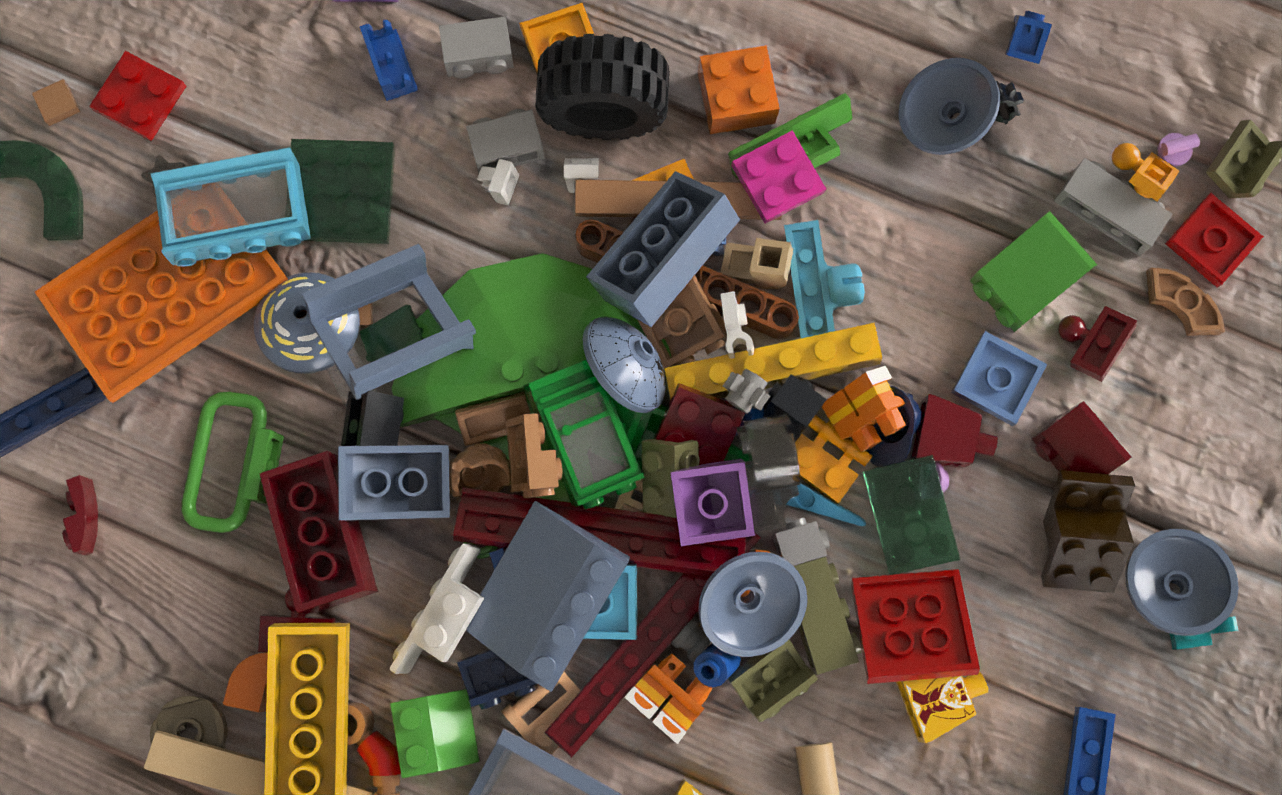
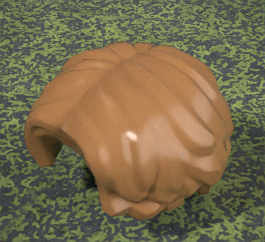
M478 442L465 448L456 458L449 462V489L453 497H459L462 494L463 487L500 492L505 486L511 484L509 460L506 454L497 447Z

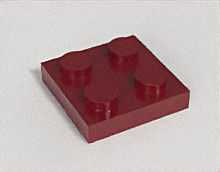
M678 383L654 439L676 443L689 440L697 441L699 465L722 462L745 413L727 401Z

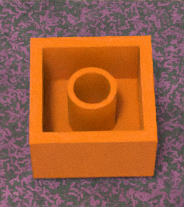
M767 45L700 56L698 77L710 135L776 123L780 107Z

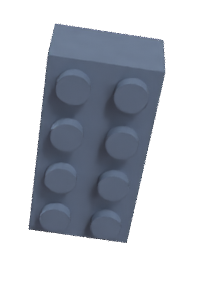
M675 171L586 278L604 301L652 327L736 226L740 218L724 193Z

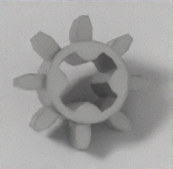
M744 369L741 375L731 372L723 385L729 392L725 400L746 414L749 413L752 407L761 411L770 397L764 390L768 383L748 369Z

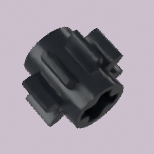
M996 81L1000 92V106L995 121L1006 125L1015 116L1021 115L1017 105L1022 104L1024 99L1021 92H1016L1013 82L1006 85Z

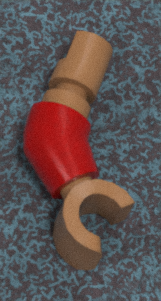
M349 703L348 714L355 717L357 729L354 734L348 733L347 745L356 743L359 746L357 752L368 766L369 775L373 776V786L377 787V792L373 793V795H400V792L396 791V786L400 785L401 774L397 746L378 731L372 733L375 721L369 707L363 703Z

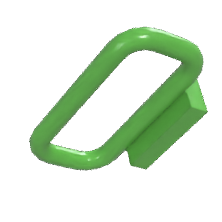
M218 392L210 396L203 404L181 502V512L184 520L191 527L218 533L231 532L239 528L246 520L251 501L267 504L259 473L278 467L284 436L271 429H265L267 411L264 404L255 396L236 392ZM228 405L250 409L253 419L235 508L230 517L222 519L199 515L196 510V502L214 415L219 407Z

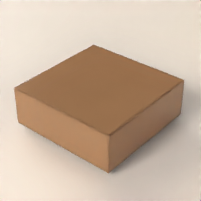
M64 79L32 93L44 121L49 126L81 112Z

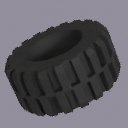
M584 34L583 37H566L564 41L558 40L552 43L540 55L537 70L535 108L544 123L547 125L551 124L553 129L565 131L566 134L571 136L579 135L586 139L602 138V140L614 138L623 140L629 139L632 136H644L646 132L651 133L655 131L667 118L669 65L656 48L651 49L649 44L642 41L635 42L633 38L625 36L619 38L614 37L613 34H604L603 36Z

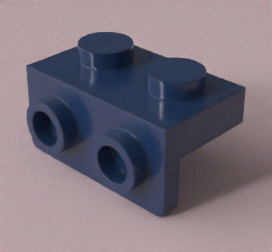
M490 649L457 662L469 696L470 707L479 705L481 710L501 703V696L514 692L515 697H519L536 690L535 684L537 683L517 672Z

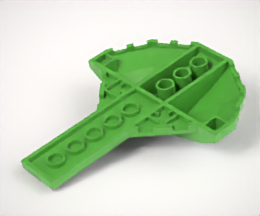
M541 253L468 270L442 296L460 323L469 319L476 329V334L473 335L474 349L463 348L394 380L392 385L393 396L404 398L402 409L404 417L400 426L405 427L436 419L461 434L455 410L525 392L524 384L585 360L583 333L586 326L598 317L606 316L620 319L636 328L643 335L645 333L636 318L604 301L586 278L592 268ZM429 309L416 319L407 346L442 331ZM663 339L662 342L671 357L669 346L666 340ZM525 393V396H526V399H527V403H528V407H529V410H530V414H534V412H533V410H532V407H531V405H530V402H529V400H528V397H527V395H526V393ZM593 394L552 411L550 414L557 431H559L564 425L571 426L601 413L602 410L596 395ZM602 419L573 430L569 436H560L581 488L594 483L587 454L591 449ZM507 435L480 442L481 444L484 443L501 449L509 460ZM544 441V444H541V451L549 450L546 441ZM558 480L559 487L554 488L555 495L536 497L570 502L562 480Z

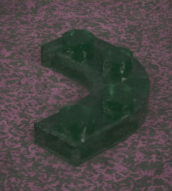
M19 140L0 141V178L17 177L29 179L36 183L42 191L44 201L43 237L48 241L83 239L84 206L82 190L75 174L68 165L55 153L41 145Z

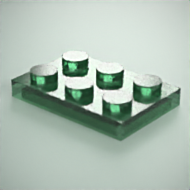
M934 454L867 469L862 472L889 575L961 559Z

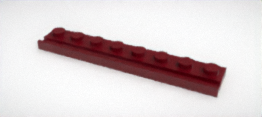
M464 487L462 488L461 501L453 532L454 541L508 548L533 503L537 501L630 556L628 564H636L638 567L711 576L716 569L728 560L745 554L746 537L681 546L677 518L600 506L584 510L583 505L573 506L571 502L536 497L523 498L521 495Z

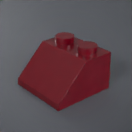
M1085 401L1062 413L1032 438L1036 444L1035 450L1038 455L1046 462H1051L1059 473L1060 470L1110 474L1132 458Z

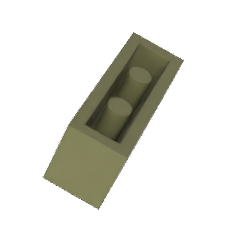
M826 557L794 566L801 575L807 590L806 612L798 629L811 670L815 675H819L858 663L857 654L861 653V646L856 633H850L846 619L850 618V612L845 598L838 597L835 584H839V577L834 564H828Z

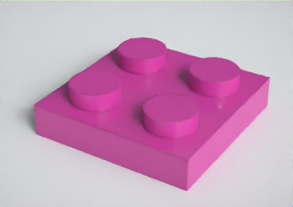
M793 130L737 158L731 164L764 224L824 194L826 191L825 185Z

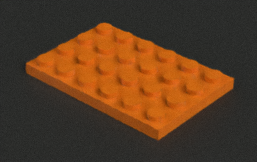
M217 182L203 184L202 189L199 191L187 190L171 201L176 238L248 225ZM157 210L36 290L35 294L106 398L114 403L255 307L271 290L288 280L267 249L260 253H235L223 260L211 258L199 260L196 264L187 267L172 265L161 252L163 249Z

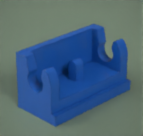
M383 20V28L380 30H373L369 23L360 26L385 99L389 101L418 91L397 29L393 30L391 22Z

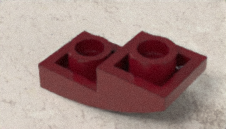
M78 475L66 480L69 489L66 492V500L71 510L76 511V514L63 518L65 530L62 531V535L69 550H72L73 553L87 556L93 553L96 543L98 505L93 481Z

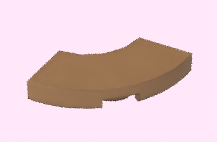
M1149 268L1146 270L1149 304L1161 305L1174 312L1183 323L1187 336L1221 335L1225 332L1223 319L1217 305L1208 293L1205 294L1198 286L1192 283L1189 277L1163 268Z

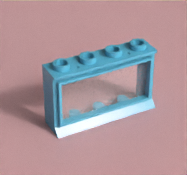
M290 147L151 173L163 249L161 252L172 265L187 267L196 264L199 260L209 258L223 260L235 253H260L265 251L266 247L277 245L286 247L296 246L303 240L311 239L300 166Z

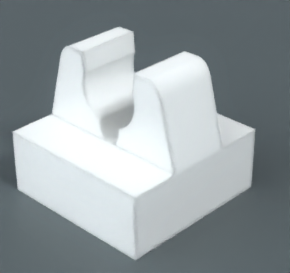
M565 158L564 178L569 193H575V183L579 178L598 180L599 158Z
M499 159L496 168L482 166L477 180L483 182L482 187L488 189L496 203L509 206L519 173L512 162Z

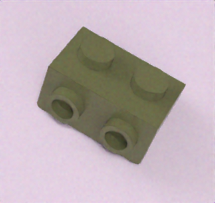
M1251 119L1242 120L1206 173L1229 199L1254 197L1262 190L1264 182L1280 163L1282 141L1270 142Z
M656 439L642 441V472L645 477L642 479L643 512L677 518L671 472L699 465L697 441L689 440L680 443Z
M790 639L769 653L752 657L728 678V681L747 709L759 722L775 716L781 710V707L796 696L807 692L810 685L818 680L815 673L805 664Z

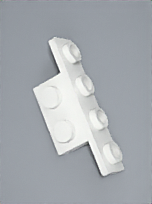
M463 543L461 547L453 551L448 560L449 568L443 578L437 580L430 590L429 596L431 598L424 610L418 612L411 623V633L406 641H403L396 648L393 654L394 662L390 667V671L395 674L409 673L422 650H425L441 662H448L484 600V597L462 584L481 551L479 547Z

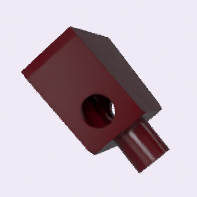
M928 394L922 400L920 407L922 422L919 430L915 433L909 464L915 465L916 462L940 463L945 467H967L973 463L975 453L994 456L998 444V436L980 432L981 414L932 394Z

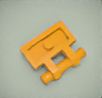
M815 415L808 424V427L818 433L815 440L812 441L801 434L780 464L828 499L839 504L859 476L848 465L854 459L865 467L872 458V455L867 451L861 452L855 442L849 438L842 440L830 420L826 423ZM827 440L844 452L839 460L822 448Z

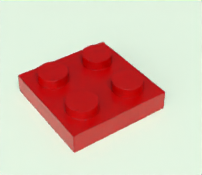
M125 50L89 107L94 112L151 142L187 86L182 80Z

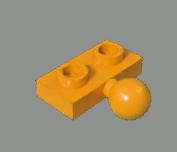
M1131 143L1118 145L1112 153V162L1118 169H1132L1135 171V174L1128 181L1134 185V190L1139 195L1148 199L1153 198L1157 202L1180 172L1153 152L1144 161L1140 158L1139 149Z

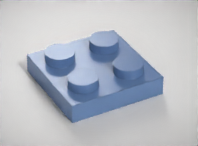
M985 331L981 335L951 393L1005 423L1014 426L1025 409L1047 364Z

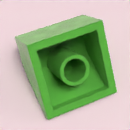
M466 689L390 703L402 778L480 762L472 709L468 701L469 696Z

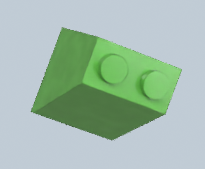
M1049 211L982 267L970 279V282L973 284L972 287L975 294L982 301H988L994 308L999 322L1007 328L1010 327L1015 332L1097 264Z

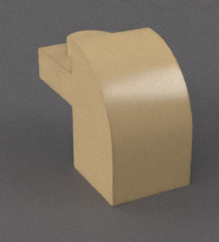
M756 238L755 246L727 243L720 273L741 282L756 284L757 288L761 289L783 288L787 284L793 255L791 242Z

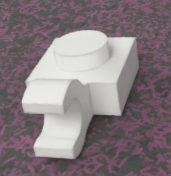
M735 292L720 294L727 333L726 350L729 358H735L734 348L738 344L746 345L748 355H753L754 345L752 338L747 333L742 332L741 325L748 324L744 303L737 304Z

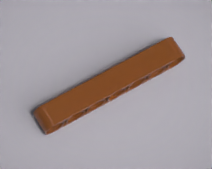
M585 220L576 229L577 250L586 259L598 263L623 234V231L597 220ZM587 234H595L600 238V241L595 245H587L582 239ZM703 265L695 274L710 304L716 306L720 316H723L721 299L712 298L708 292L713 287H720L726 293L735 292L737 304L746 300L756 303L758 311L755 313L746 312L748 324L744 326L775 339L787 338L794 331L798 323L799 314L796 307L790 302ZM784 314L788 317L790 325L780 327L774 323L772 316Z

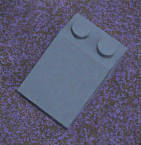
M449 445L338 446V520L450 518Z

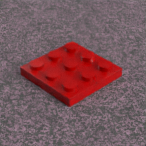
M959 569L852 578L851 587L867 684L979 674L980 666Z

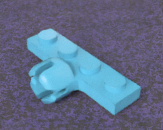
M818 220L784 225L786 242H791L793 248L790 270L796 309L799 314L800 338L835 331L833 311L839 307L859 305L864 300V284L861 283L862 271L859 265L855 263L839 266H829L826 264Z

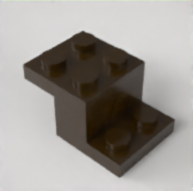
M1060 470L1043 520L1050 551L1041 575L1043 587L1114 593L1134 544L1125 513L1135 488L1132 476Z

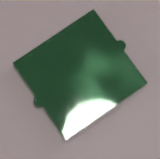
M407 304L359 332L367 352L366 360L370 362L424 339L422 336L423 328L418 326L412 308Z

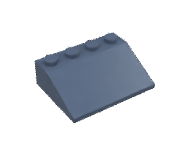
M535 501L482 590L480 596L484 597V600L466 631L517 672L552 692L627 566L630 556Z

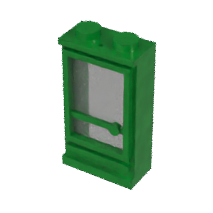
M587 359L523 385L534 414H538L539 422H542L544 425L545 441L548 449L556 450V458L561 460V480L573 506L583 505L584 510L603 503V495L616 491L617 495H621L637 488L635 482L645 478L644 474L639 468L613 401L596 379Z

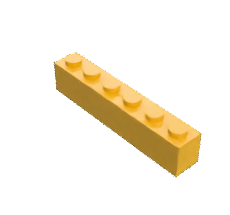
M874 322L755 348L754 354L750 356L748 351L745 350L734 353L735 358L730 359L727 354L667 367L664 370L670 400L678 383L722 399L726 398L729 394L723 385L731 372L741 375L744 369H748L763 378L768 383L764 389L772 388L778 380L784 384L791 374L796 378L801 377L810 380L880 365L882 353Z

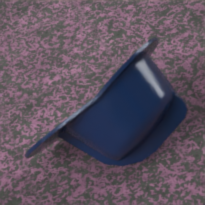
M890 386L895 396L901 397L906 403L898 408L906 426L885 437L877 423L873 425L882 441L866 451L872 455L870 462L880 469H893L904 462L910 451L913 435L919 430L922 422V412L918 403L913 399V395L905 393L895 386Z

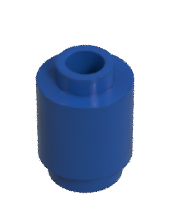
M712 643L696 657L694 673L704 685L718 687L739 668L741 657L725 653Z

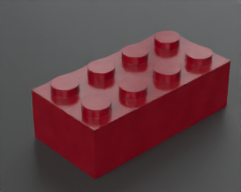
M325 451L259 473L296 613L313 614L377 593L378 589L359 521L338 520V455ZM308 589L312 592L313 600L310 599Z

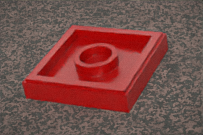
M1210 193L1165 244L1218 288L1228 279L1264 236L1215 195Z

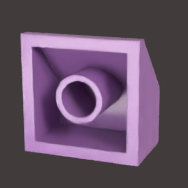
M742 459L707 463L671 472L681 546L755 536L745 462Z

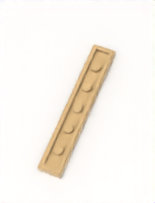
M158 730L155 732L144 769L236 795H264L265 760ZM347 783L346 795L373 794V790Z

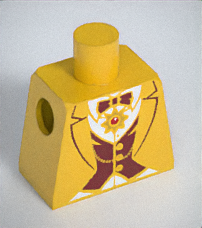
M981 672L978 675H970L964 678L963 676L896 682L917 740L921 743L931 742L974 717L976 710L971 699L988 693V686Z

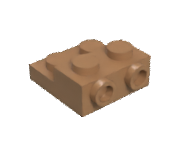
M695 275L652 327L638 320L648 340L656 349L663 368L695 362L696 360L693 355L705 349L708 355L726 345L723 338L727 337L725 323L716 306L710 304ZM663 339L666 340L669 346L671 357L662 342Z
M523 414L507 420L506 428L512 492L523 491V498L555 495L554 488L559 487L558 480L562 478V463L560 458H556V450L541 451V444H544L545 429L543 423L539 422L538 414Z

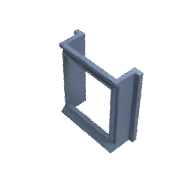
M419 244L301 293L306 304L309 322L356 400L360 399L362 394L463 348L474 349L473 335L476 334V329L469 319L461 323L458 321L427 274L425 252ZM413 285L442 331L356 369L328 321Z

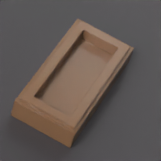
M520 392L457 409L455 414L464 444L469 446L478 442L506 436V421L523 414H530L525 392Z

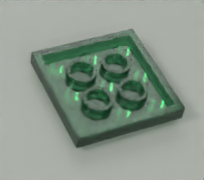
M291 139V150L300 166L311 239L303 241L389 244L395 157L394 143ZM288 187L285 218L292 216Z

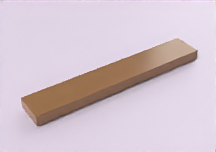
M576 180L575 216L637 217L667 181ZM700 182L724 193L740 219L762 220L741 183ZM782 215L774 220H781Z

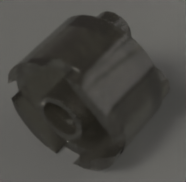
M787 413L743 421V426L736 427L739 447L742 449L743 454L748 455L749 461L745 462L749 490L755 489L756 493L800 485V480L797 475H800L795 440L793 433L788 434L786 424H790Z

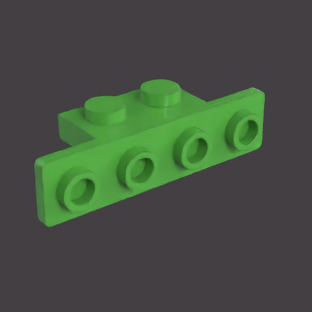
M844 93L740 145L728 153L730 166L732 161L792 130L814 168L840 155V147L828 132L852 120L850 97ZM731 166L732 174L734 175L735 178H738L737 175H736V173H735V171L733 170V168H732V166Z

